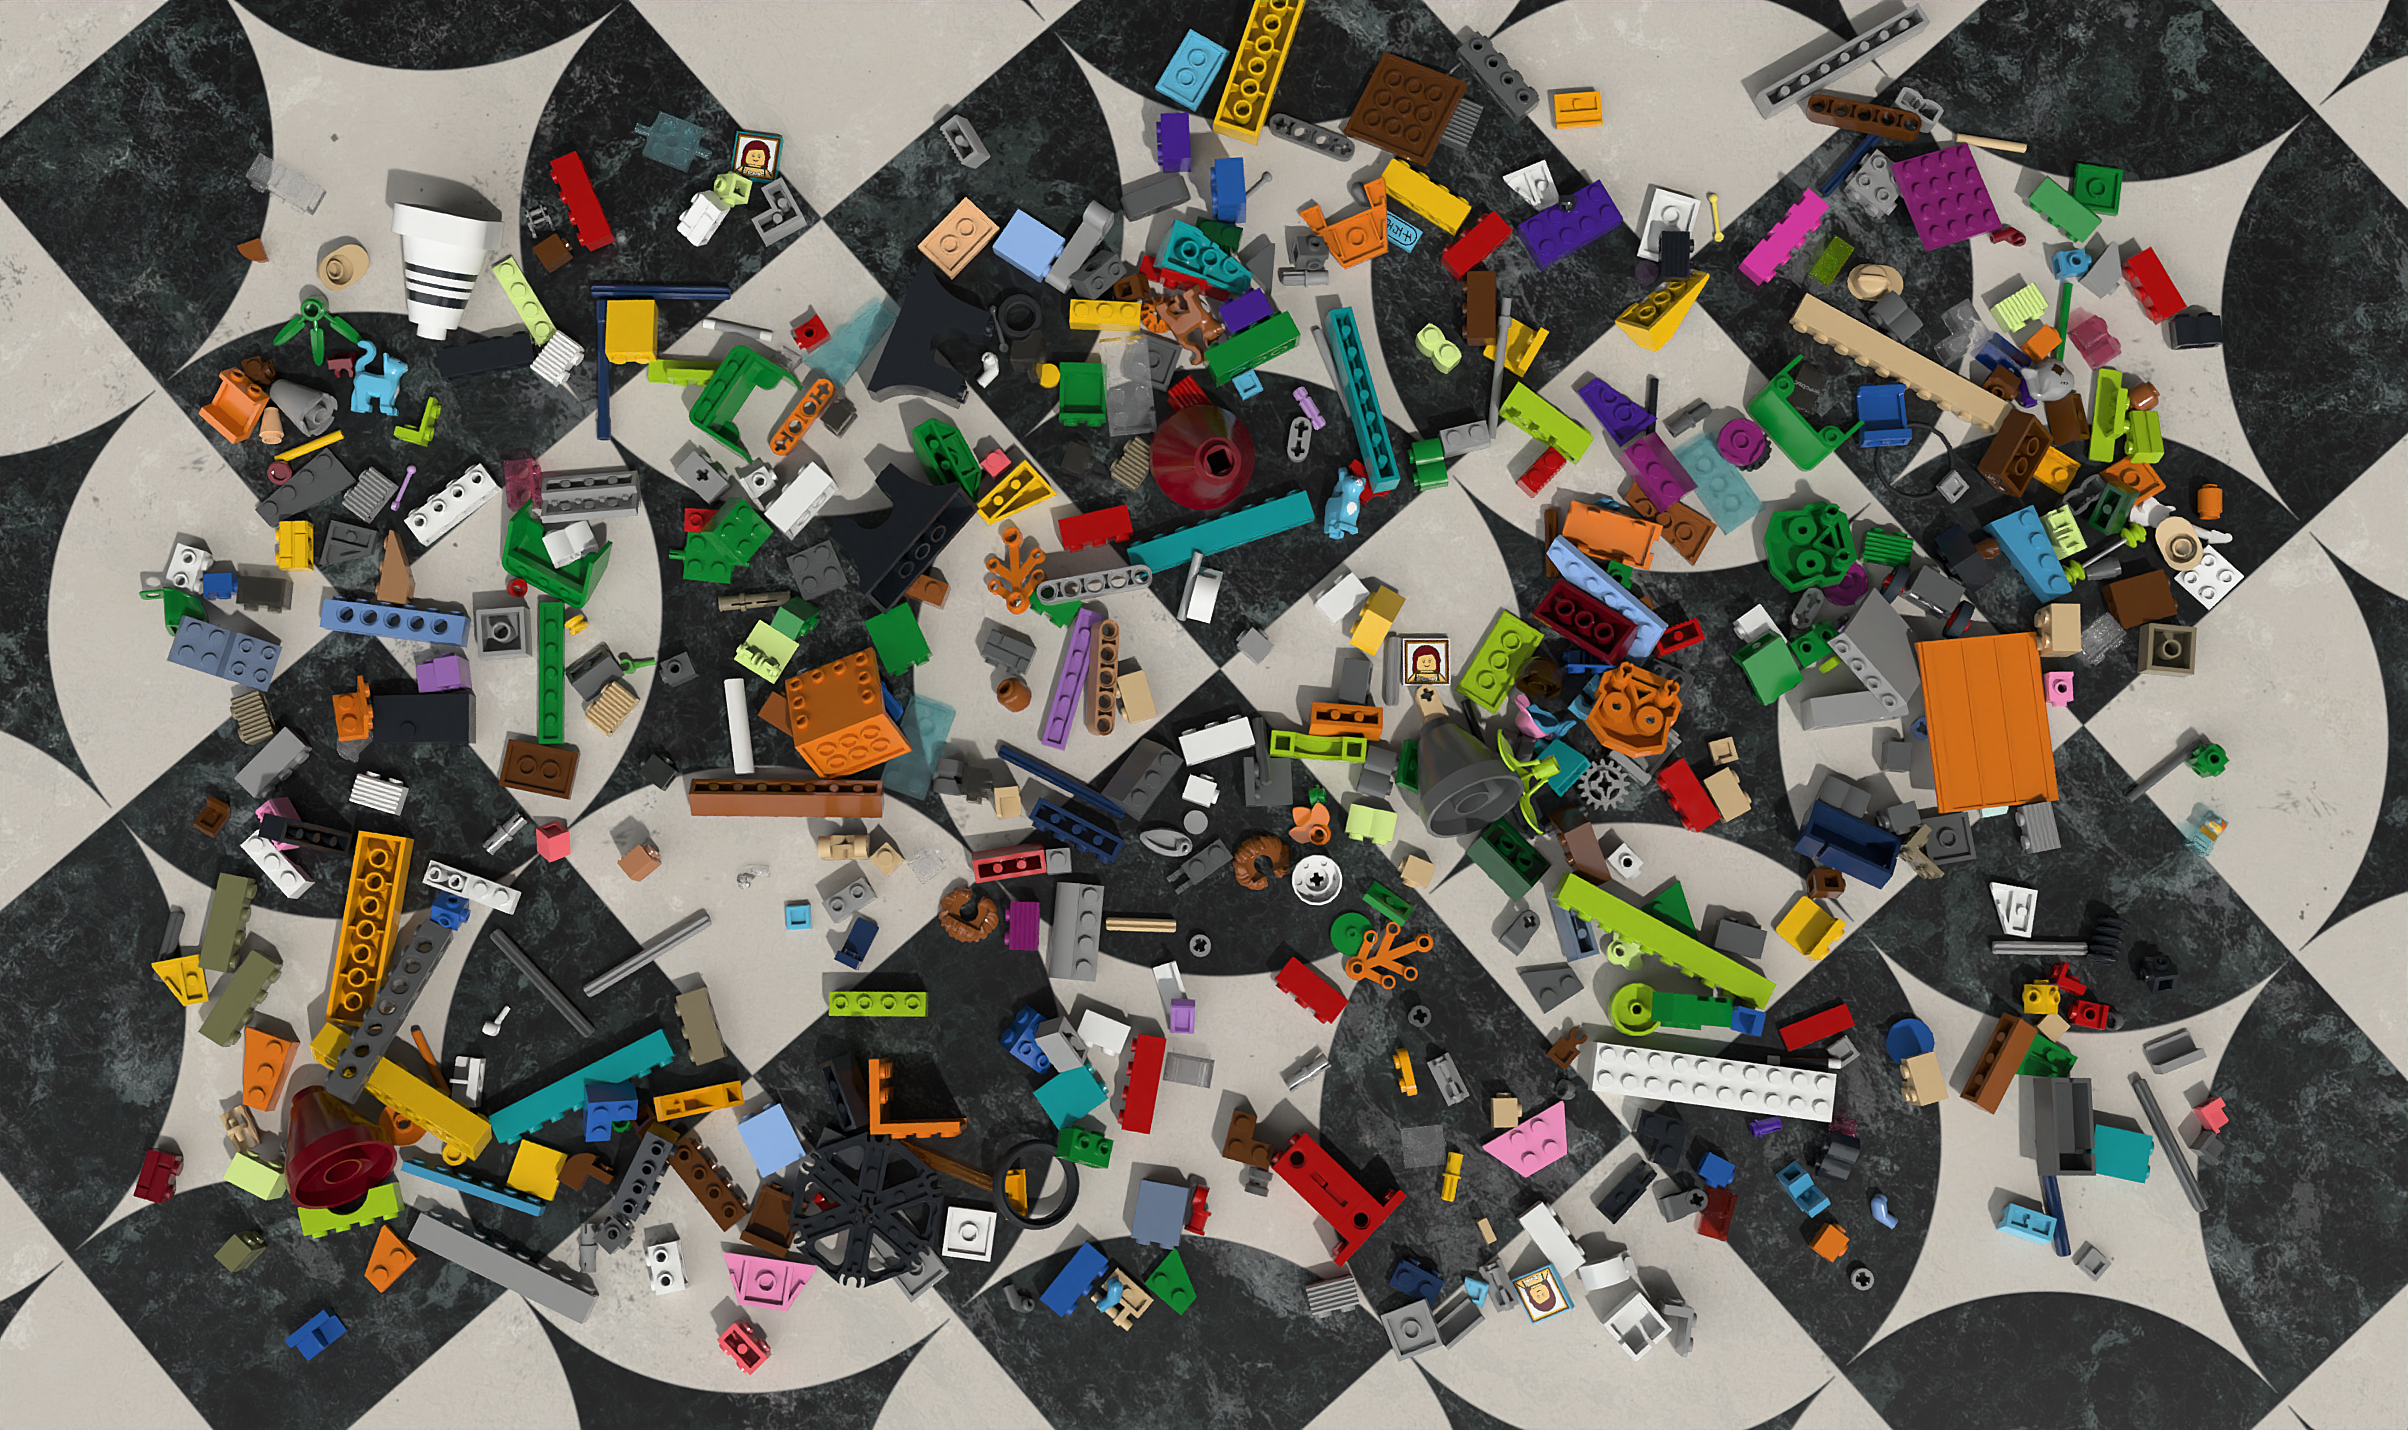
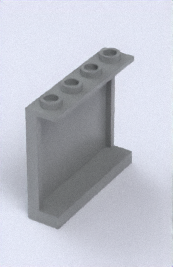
M1874 587L1857 598L1855 601L1858 606L1839 635L1830 639L1827 643L1888 712L1891 713L1908 703L1921 682L1917 651H1915L1914 643L1923 641Z

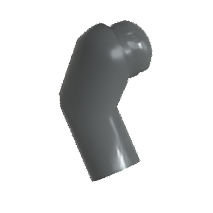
M1355 182L1351 188L1353 198L1358 205L1371 207L1364 184L1362 182Z
M1014 1283L1003 1287L1012 1309L1022 1313H1029L1034 1309V1300L1018 1295Z

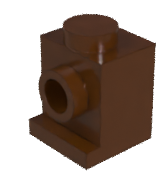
M1136 273L1121 278L1113 284V296L1117 302H1137L1152 298L1147 275Z
M256 356L241 361L245 376L259 387H266L278 381L272 360L266 361L262 357Z
M1998 364L1986 377L1980 388L2004 401L2009 400L2012 402L2020 392L2017 388L2022 380L2001 364Z
M1813 869L1806 876L1809 899H1837L1845 891L1846 882L1842 878V872L1839 870Z

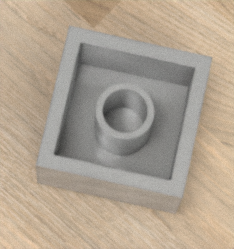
M523 606L476 610L479 658L488 661L533 657L529 609Z

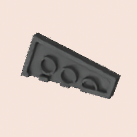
M326 447L255 510L271 528H275L279 525L280 521H288L300 515L302 511L319 505L320 502L329 497H334L342 493L341 491L356 486L358 481L332 451Z

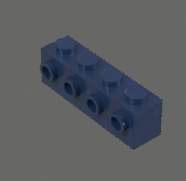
M1039 797L1029 816V819L1033 821L1031 826L1043 832L1046 828L1054 832V838L1066 843L1067 839L1076 843L1075 849L1087 854L1088 850L1097 854L1095 859L1108 865L1109 861L1115 863L1125 844V841L1041 797Z

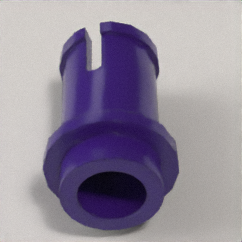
M2022 378L2018 386L2022 399L2020 404L2025 409L2037 406L2038 400H2034L2029 395L2027 383Z
M1777 1115L1760 1121L1754 1119L1753 1123L1749 1124L1752 1136L1762 1138L1764 1134L1782 1130V1124Z

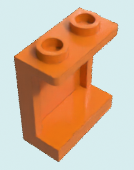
M233 367L220 372L219 377L223 382L212 403L203 406L199 415L232 444H235L250 437L270 397L261 387L245 376L241 370Z

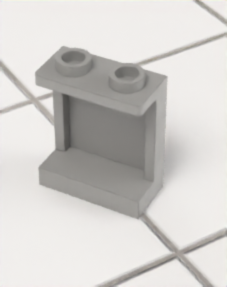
M1646 718L1647 723L1653 724L1650 718ZM1669 728L1666 749L1662 754L1632 758L1611 749L1606 758L1614 761L1617 767L1621 765V770L1643 787L1650 781L1654 772L1661 766L1675 747L1681 743V740L1678 739L1679 734L1672 728Z

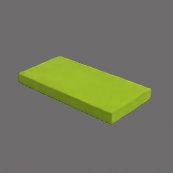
M1504 610L1458 683L1455 691L1495 715L1514 685L1518 667L1525 659L1532 656L1544 634Z

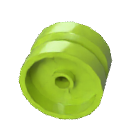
M1643 983L1625 984L1618 987L1610 995L1607 1003V1016L1611 1025L1618 1032L1628 1036H1644L1653 1032L1660 1025L1658 1021H1651L1653 992L1656 991ZM1635 1005H1638L1639 1009L1636 1010L1638 1014L1633 1013L1632 1009Z

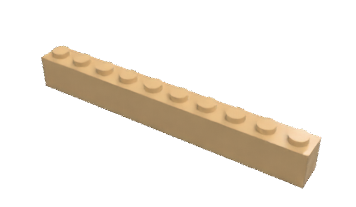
M1808 293L1801 299L1789 321L1795 330L1801 333L1807 332L1814 336L1813 338L1817 342L1833 346L1837 353L1855 358L1856 363L1875 369V372L1881 377H1889L1899 384H1906V389L1910 388L1917 392L1916 395L1924 400H1932L1937 403L1940 409L1954 412L1960 420L1979 426L1978 429L1986 434L1997 433L2013 407L2012 404Z

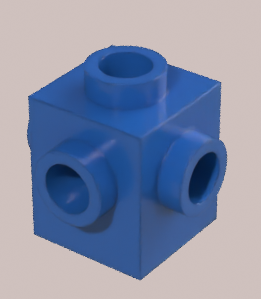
M442 890L432 904L430 921L458 931L462 923H466L470 917L471 910L468 909L469 899Z

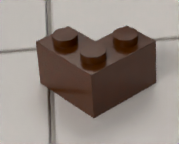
M1234 1109L1222 1157L1269 1170L1275 1145L1252 1139L1258 1116Z

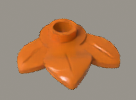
M1317 802L1312 810L1304 806L1293 808V818L1297 826L1290 830L1289 835L1299 843L1311 841L1316 845H1323L1329 841L1331 837V830L1328 826L1330 815L1322 803ZM1317 829L1323 831L1322 836L1316 834Z

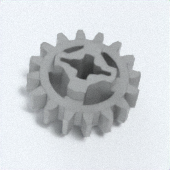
M1601 759L1598 766L1594 761L1591 762V769L1588 768L1585 772L1586 775H1582L1579 780L1583 781L1582 784L1577 786L1578 789H1583V793L1579 797L1586 796L1585 805L1593 803V810H1597L1599 806H1602V810L1607 811L1608 805L1612 809L1617 808L1615 802L1617 801L1622 804L1624 800L1621 795H1628L1629 793L1624 790V787L1630 785V782H1624L1623 779L1627 776V773L1621 774L1619 772L1622 768L1621 765L1614 768V761L1612 760L1605 765L1604 759ZM1597 771V778L1594 781H1589L1590 776ZM1608 771L1613 773L1617 780L1610 777ZM1602 779L1605 784L1609 785L1604 791L1602 787H1598V783L1602 782ZM1618 789L1615 797L1609 800L1612 790ZM1590 791L1596 793L1598 795V799L1594 798L1591 795Z

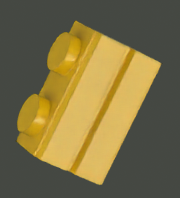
M280 521L279 528L275 531L276 541L279 542V552L275 554L276 565L285 572L313 571V524L308 521Z

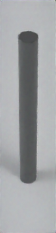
M2196 739L2129 792L2125 799L2129 803L2134 802L2193 755L2192 751L2203 742L2200 739Z

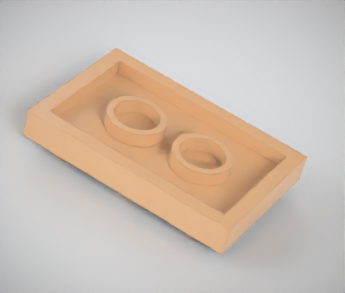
M965 197L918 245V249L952 280L1000 231V228Z

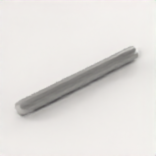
M707 914L701 915L583 987L588 997L598 994L711 926L710 918Z

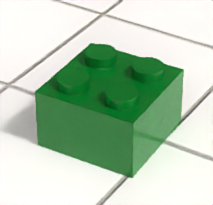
M729 498L700 531L731 565H745L773 532L743 498Z

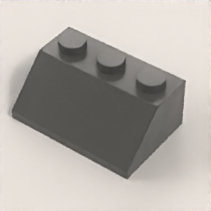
M1142 738L1101 794L1140 822L1179 770L1184 760L1167 747Z

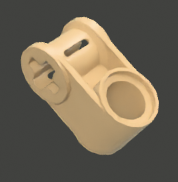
M1425 684L1415 691L1414 700L1420 712L1423 725L1436 718L1445 717L1449 719L1446 708L1442 704L1434 686ZM1424 691L1431 694L1428 701L1421 698Z

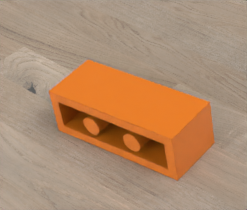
M1312 702L1309 713L1308 735L1323 737L1344 736L1379 741L1383 729V707Z

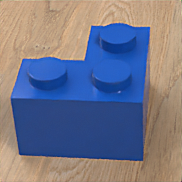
M634 1083L585 1085L582 1126L586 1142L609 1141L612 1121L636 1120L638 1098Z

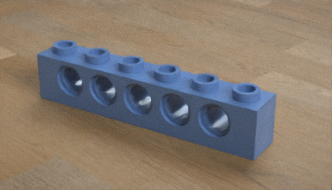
M333 596L332 600L324 599L320 627L326 630L467 648L471 620L464 617L463 612L450 611V614H441V610L426 608V612L417 611L418 607L403 605V609L394 608V604L388 602H380L379 606L370 605L371 601L356 599V603L347 602V598L341 596ZM352 609L353 617L346 621L345 614L348 610ZM376 612L377 619L374 623L370 624L368 617L371 613ZM399 615L401 621L397 626L393 627L392 619ZM420 618H423V627L421 629L416 630V621ZM446 621L448 627L446 631L440 633L438 630L439 624Z

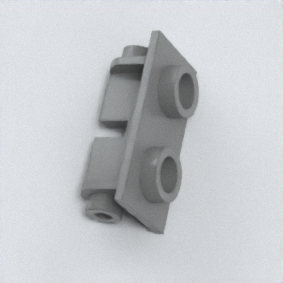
M1449 1053L1427 1062L1448 1106L1470 1096Z
M1501 1258L1479 1267L1483 1280L1490 1283L1488 1291L1497 1313L1504 1310L1509 1311L1515 1305L1520 1304Z

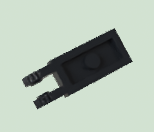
M1643 1159L1636 1164L1630 1173L1627 1172L1595 1207L1612 1224L1617 1223L1657 1176V1173L1652 1170L1641 1183L1635 1179L1639 1172L1645 1168L1646 1162Z

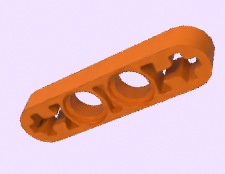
M819 379L814 383L771 439L770 448L774 454L786 456L792 452L835 396L836 387L833 382L827 379ZM828 384L827 389L830 392L828 395L823 393L819 399L823 400L822 404H820L818 400L812 398V395L814 394L818 397L822 391L820 386ZM808 402H814L816 405V411L812 415H807L804 411V406ZM798 420L802 424V429L799 433L795 434L791 432L790 424ZM784 432L794 437L793 441L789 438L784 444L787 447L785 450H777L779 448L777 442H783L787 437L783 435Z

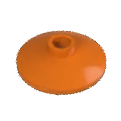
M388 1106L380 1114L378 1126L389 1134L395 1146L413 1145L421 1140L426 1133L425 1129ZM402 1122H408L409 1124L405 1129L399 1127Z

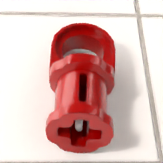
M1198 1183L1191 1201L1192 1214L1188 1225H1185L1184 1229L1204 1236L1205 1232L1203 1230L1206 1221L1212 1215L1211 1212L1203 1209L1210 1187Z

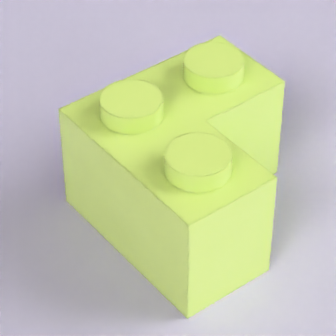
M250 1149L235 1154L223 1179L264 1200L283 1196L286 1190L284 1183L285 1161L276 1159V1161L268 1160L266 1162L260 1159L261 1155Z

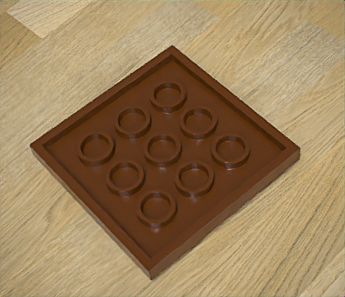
M1384 52L1343 132L1345 136L1427 167L1468 88L1467 82Z

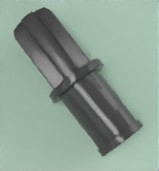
M1703 402L1691 411H1685L1682 417L1667 425V430L1673 438H1676L1690 427L1695 428L1696 423L1709 416L1712 410L1706 402Z

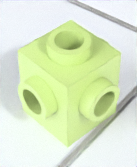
M728 171V174L717 176L714 182V193L729 207H734L737 204H747L753 181L742 177L737 172Z

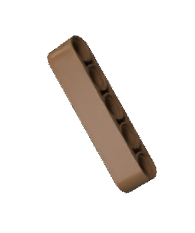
M1110 619L1097 620L1091 628L1086 727L1089 733L1096 736L1111 734L1115 726L1119 626L1114 620ZM1104 625L1108 627V634L1106 636L1102 633ZM1103 648H1105L1107 651V657L1105 660L1101 657V651ZM1102 672L1106 675L1104 683L1100 681V674ZM1100 696H1103L1105 700L1103 707H1100L1098 702ZM1100 719L1103 721L1101 731L1097 728V723Z

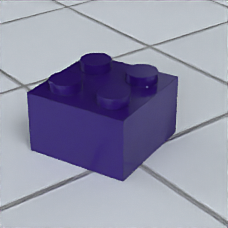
M1189 112L1160 114L1161 121L1156 122L1157 143H1161L1157 144L1158 166L1163 165V173L1191 172Z
M1260 287L1256 290L1250 288L1241 294L1242 297L1236 300L1231 298L1220 304L1221 307L1218 308V322L1225 325L1224 333L1226 337L1235 332L1241 334L1247 331L1248 327L1255 322L1260 321L1263 323L1269 320L1268 317L1273 314V310Z

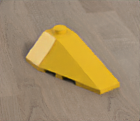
M1694 269L1693 276H1690L1687 282H1668V287L1658 293L1654 291L1648 295L1649 299L1640 305L1636 302L1629 306L1615 320L1616 325L1639 347L1657 352L1676 332L1709 279V273Z

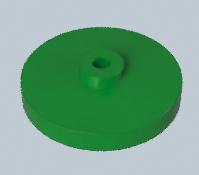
M1344 914L1337 918L1331 927L1330 937L1332 944L1342 954L1348 956L1358 955L1364 942L1363 936L1365 932L1373 930L1368 919L1360 914ZM1373 933L1367 934V941H1373Z

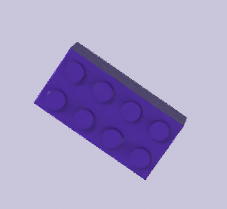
M1600 179L1571 195L1577 197L1576 207L1572 212H1562L1558 208V203L1519 225L1516 233L1539 271L1619 227L1623 217Z

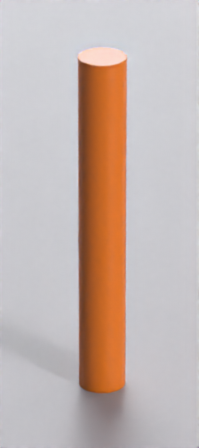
M421 1031L413 1032L411 1035L436 1086L451 1095L452 1093Z

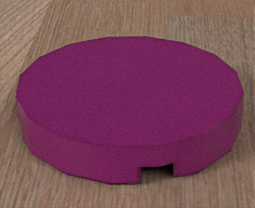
M1735 419L1728 422L1720 430L1717 437V448L1720 455L1728 463L1736 466H1746L1753 463L1762 454L1765 447L1761 428L1755 422L1748 419Z
M1854 562L1840 584L1821 587L1825 598L1832 604L1847 607L1856 604L1857 598L1868 591L1869 581L1862 566Z

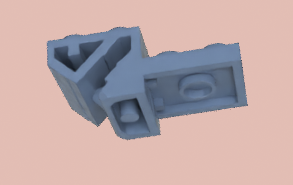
M182 615L167 661L267 692L282 647Z

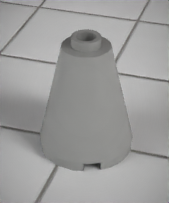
M285 379L275 381L270 387V398L306 436L311 437V434L320 435L333 422L335 417L332 416L333 409L337 410L338 406L336 399L330 394Z

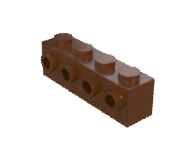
M691 1137L686 1138L680 1143L673 1158L669 1157L668 1162L723 1232H726L750 1213L748 1209L750 1205L742 1195L738 1196L734 1192L733 1188L735 1186L727 1176L723 1178L718 1172L720 1167L712 1157L708 1159L703 1153L705 1148L696 1138L694 1140Z

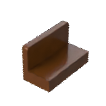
M2068 393L2060 400L2045 401L2054 445L2059 446L2072 441L2091 439L2081 394Z

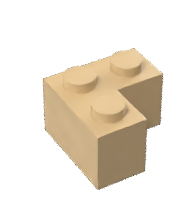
M1925 1051L1901 1058V1074L1904 1079H1907L1902 1081L1901 1093L1909 1105L1924 1106L1949 1098L1935 1051Z

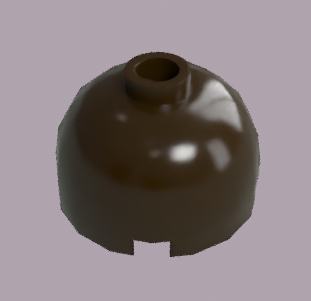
M1538 655L1525 659L1517 669L1514 683H1517L1516 688L1520 692L1528 696L1538 698V694L1546 695L1545 699H1550L1560 694L1563 674L1559 665L1550 657Z

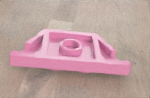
M1563 1101L1555 1103L1522 1122L1518 1127H1514L1482 1145V1148L1525 1178L1567 1154Z
M724 1252V1259L728 1265L730 1279L734 1285L735 1295L740 1305L787 1311L817 1269V1265Z

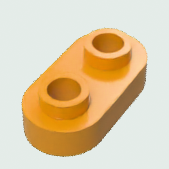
M1407 1048L1396 1049L1397 1054L1393 1055L1396 1069L1400 1068L1402 1078L1398 1079L1401 1092H1406L1407 1096L1416 1095L1417 1089Z

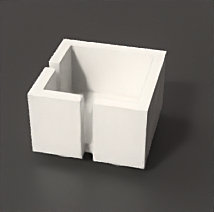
M1637 1290L1629 1294L1599 1321L1635 1362L1652 1348L1646 1342L1648 1338L1657 1344L1672 1330Z

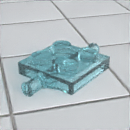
M661 111L656 122L650 128L640 123L636 124L635 132L647 136V143L642 153L645 157L684 172L688 171L696 155L707 160L710 159L712 151L700 147V140L704 133V129L700 126Z

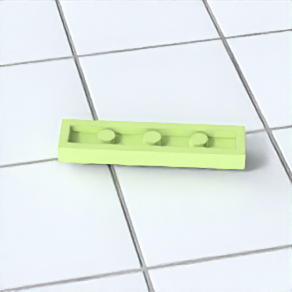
M511 257L492 268L537 344L542 349L548 344L553 335L556 334L557 329L517 263Z

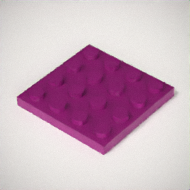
M1968 143L1897 162L1890 166L1926 252L1997 231L2003 227Z

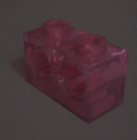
M532 458L503 461L508 508L513 512L518 511L527 502L521 501L522 494L530 491L531 496L529 499L534 501L532 510L541 509L543 499L541 496L542 487L539 488V479L542 478L540 465H537V462ZM524 468H528V475L525 478H519V472Z

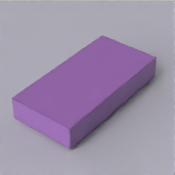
M1171 999L1170 1033L1193 1034L1195 1000Z

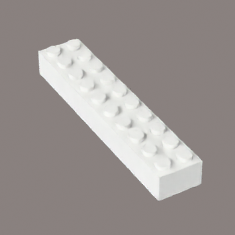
M1593 1042L1588 1090L1831 1122L1837 1074Z

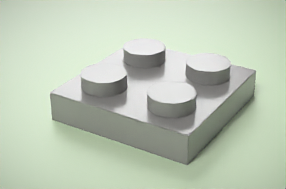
M1427 1298L1381 1315L1399 1362L1445 1344Z

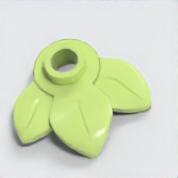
M1613 932L1612 942L1606 948L1607 959L1615 965L1622 964L1629 971L1642 969L1644 964L1640 956L1645 953L1638 950L1640 946L1633 942L1629 945L1619 940V934ZM1617 948L1621 951V956L1616 954Z

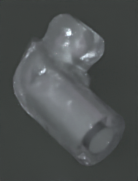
M748 865L737 876L738 886L741 889H748L755 877H770V866Z

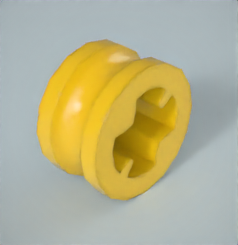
M579 614L565 623L564 626L566 629H570L569 634L571 636L582 632L589 626L587 621H583V614Z

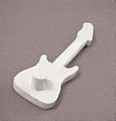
M2151 497L2131 509L2128 521L2130 523H2139L2143 527L2157 528L2164 519L2172 517L2169 516V513L2176 510V508L2164 506ZM2191 524L2197 536L2207 540V544L2228 543L2232 540V535L2229 533L2223 534L2215 530L2208 531Z

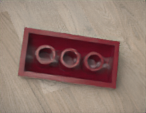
M1560 578L1532 613L1534 619L1611 666L1618 664L1625 657L1634 643L1638 632L1637 624Z

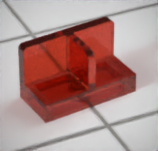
M1709 1187L1707 1193L1708 1203L1703 1209L1697 1234L1726 1242L1738 1195Z

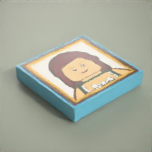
M1553 1262L1515 1277L1510 1281L1532 1325L1575 1307Z

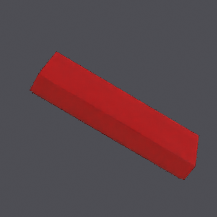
M1843 1003L1778 1030L1786 1050L1789 1052L1853 1027L1855 1024L1846 1003Z

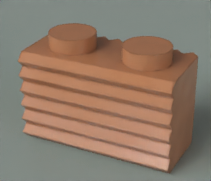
M648 844L646 846L637 845L636 848H633V851H629V854H625V857H621V860L617 862L631 880L641 882L662 863L659 860L661 857L659 852Z

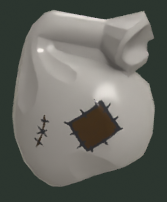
M2048 359L2035 367L2028 368L2025 366L2021 370L2027 383L2029 395L2034 400H2060L2072 390L2075 383L2074 375L2058 359Z

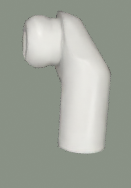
M992 352L983 354L984 372L976 379L983 388L999 373L998 358Z

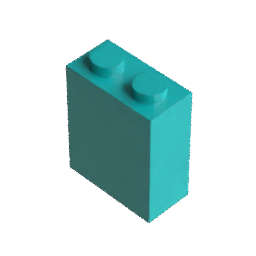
M1088 1060L1084 1062L1082 1067L1061 1072L1033 1092L1060 1133L1061 1128H1068L1108 1099L1106 1094L1109 1090L1102 1080L1096 1081L1092 1075L1095 1073V1070Z
M2094 1124L2095 1149H2084L2083 1154H2095L2096 1174L2145 1184V1180L2150 1175L2148 1162L2149 1156L2154 1151L2153 1136Z

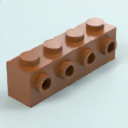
M2003 1012L1959 1097L1974 1107L1994 1115L2038 1030L2021 1018Z

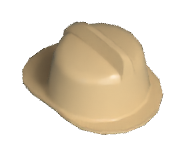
M356 244L344 245L320 260L316 276L318 279H321L328 289L332 291L343 290L366 274L369 268L368 255L362 247Z
M1861 264L1849 273L1847 280L1848 289L1851 294L1858 299L1879 302L1892 290L1900 295L1903 289V279L1899 272L1885 265Z
M2176 516L2166 518L2160 522L2156 528L2155 537L2168 565L2179 571H2187L2196 567L2202 560L2203 548L2194 527L2186 519Z

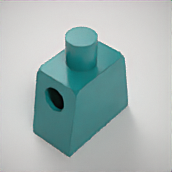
M1543 739L1538 740L1535 744L1534 751L1539 755L1537 757L1539 760L1554 755L1560 766L1561 772L1548 778L1549 785L1560 797L1592 765L1584 755L1558 739H1555L1550 745Z

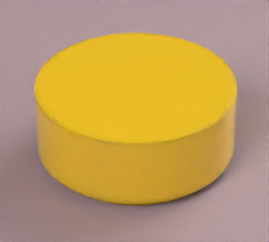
M1044 364L1037 371V380L1041 386L1053 388L1060 381V371L1053 364Z
M447 1144L443 1148L442 1156L447 1164L456 1166L466 1161L467 1156Z

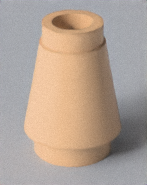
M274 407L264 409L259 436L262 437V442L267 444L280 443L284 436L278 409Z

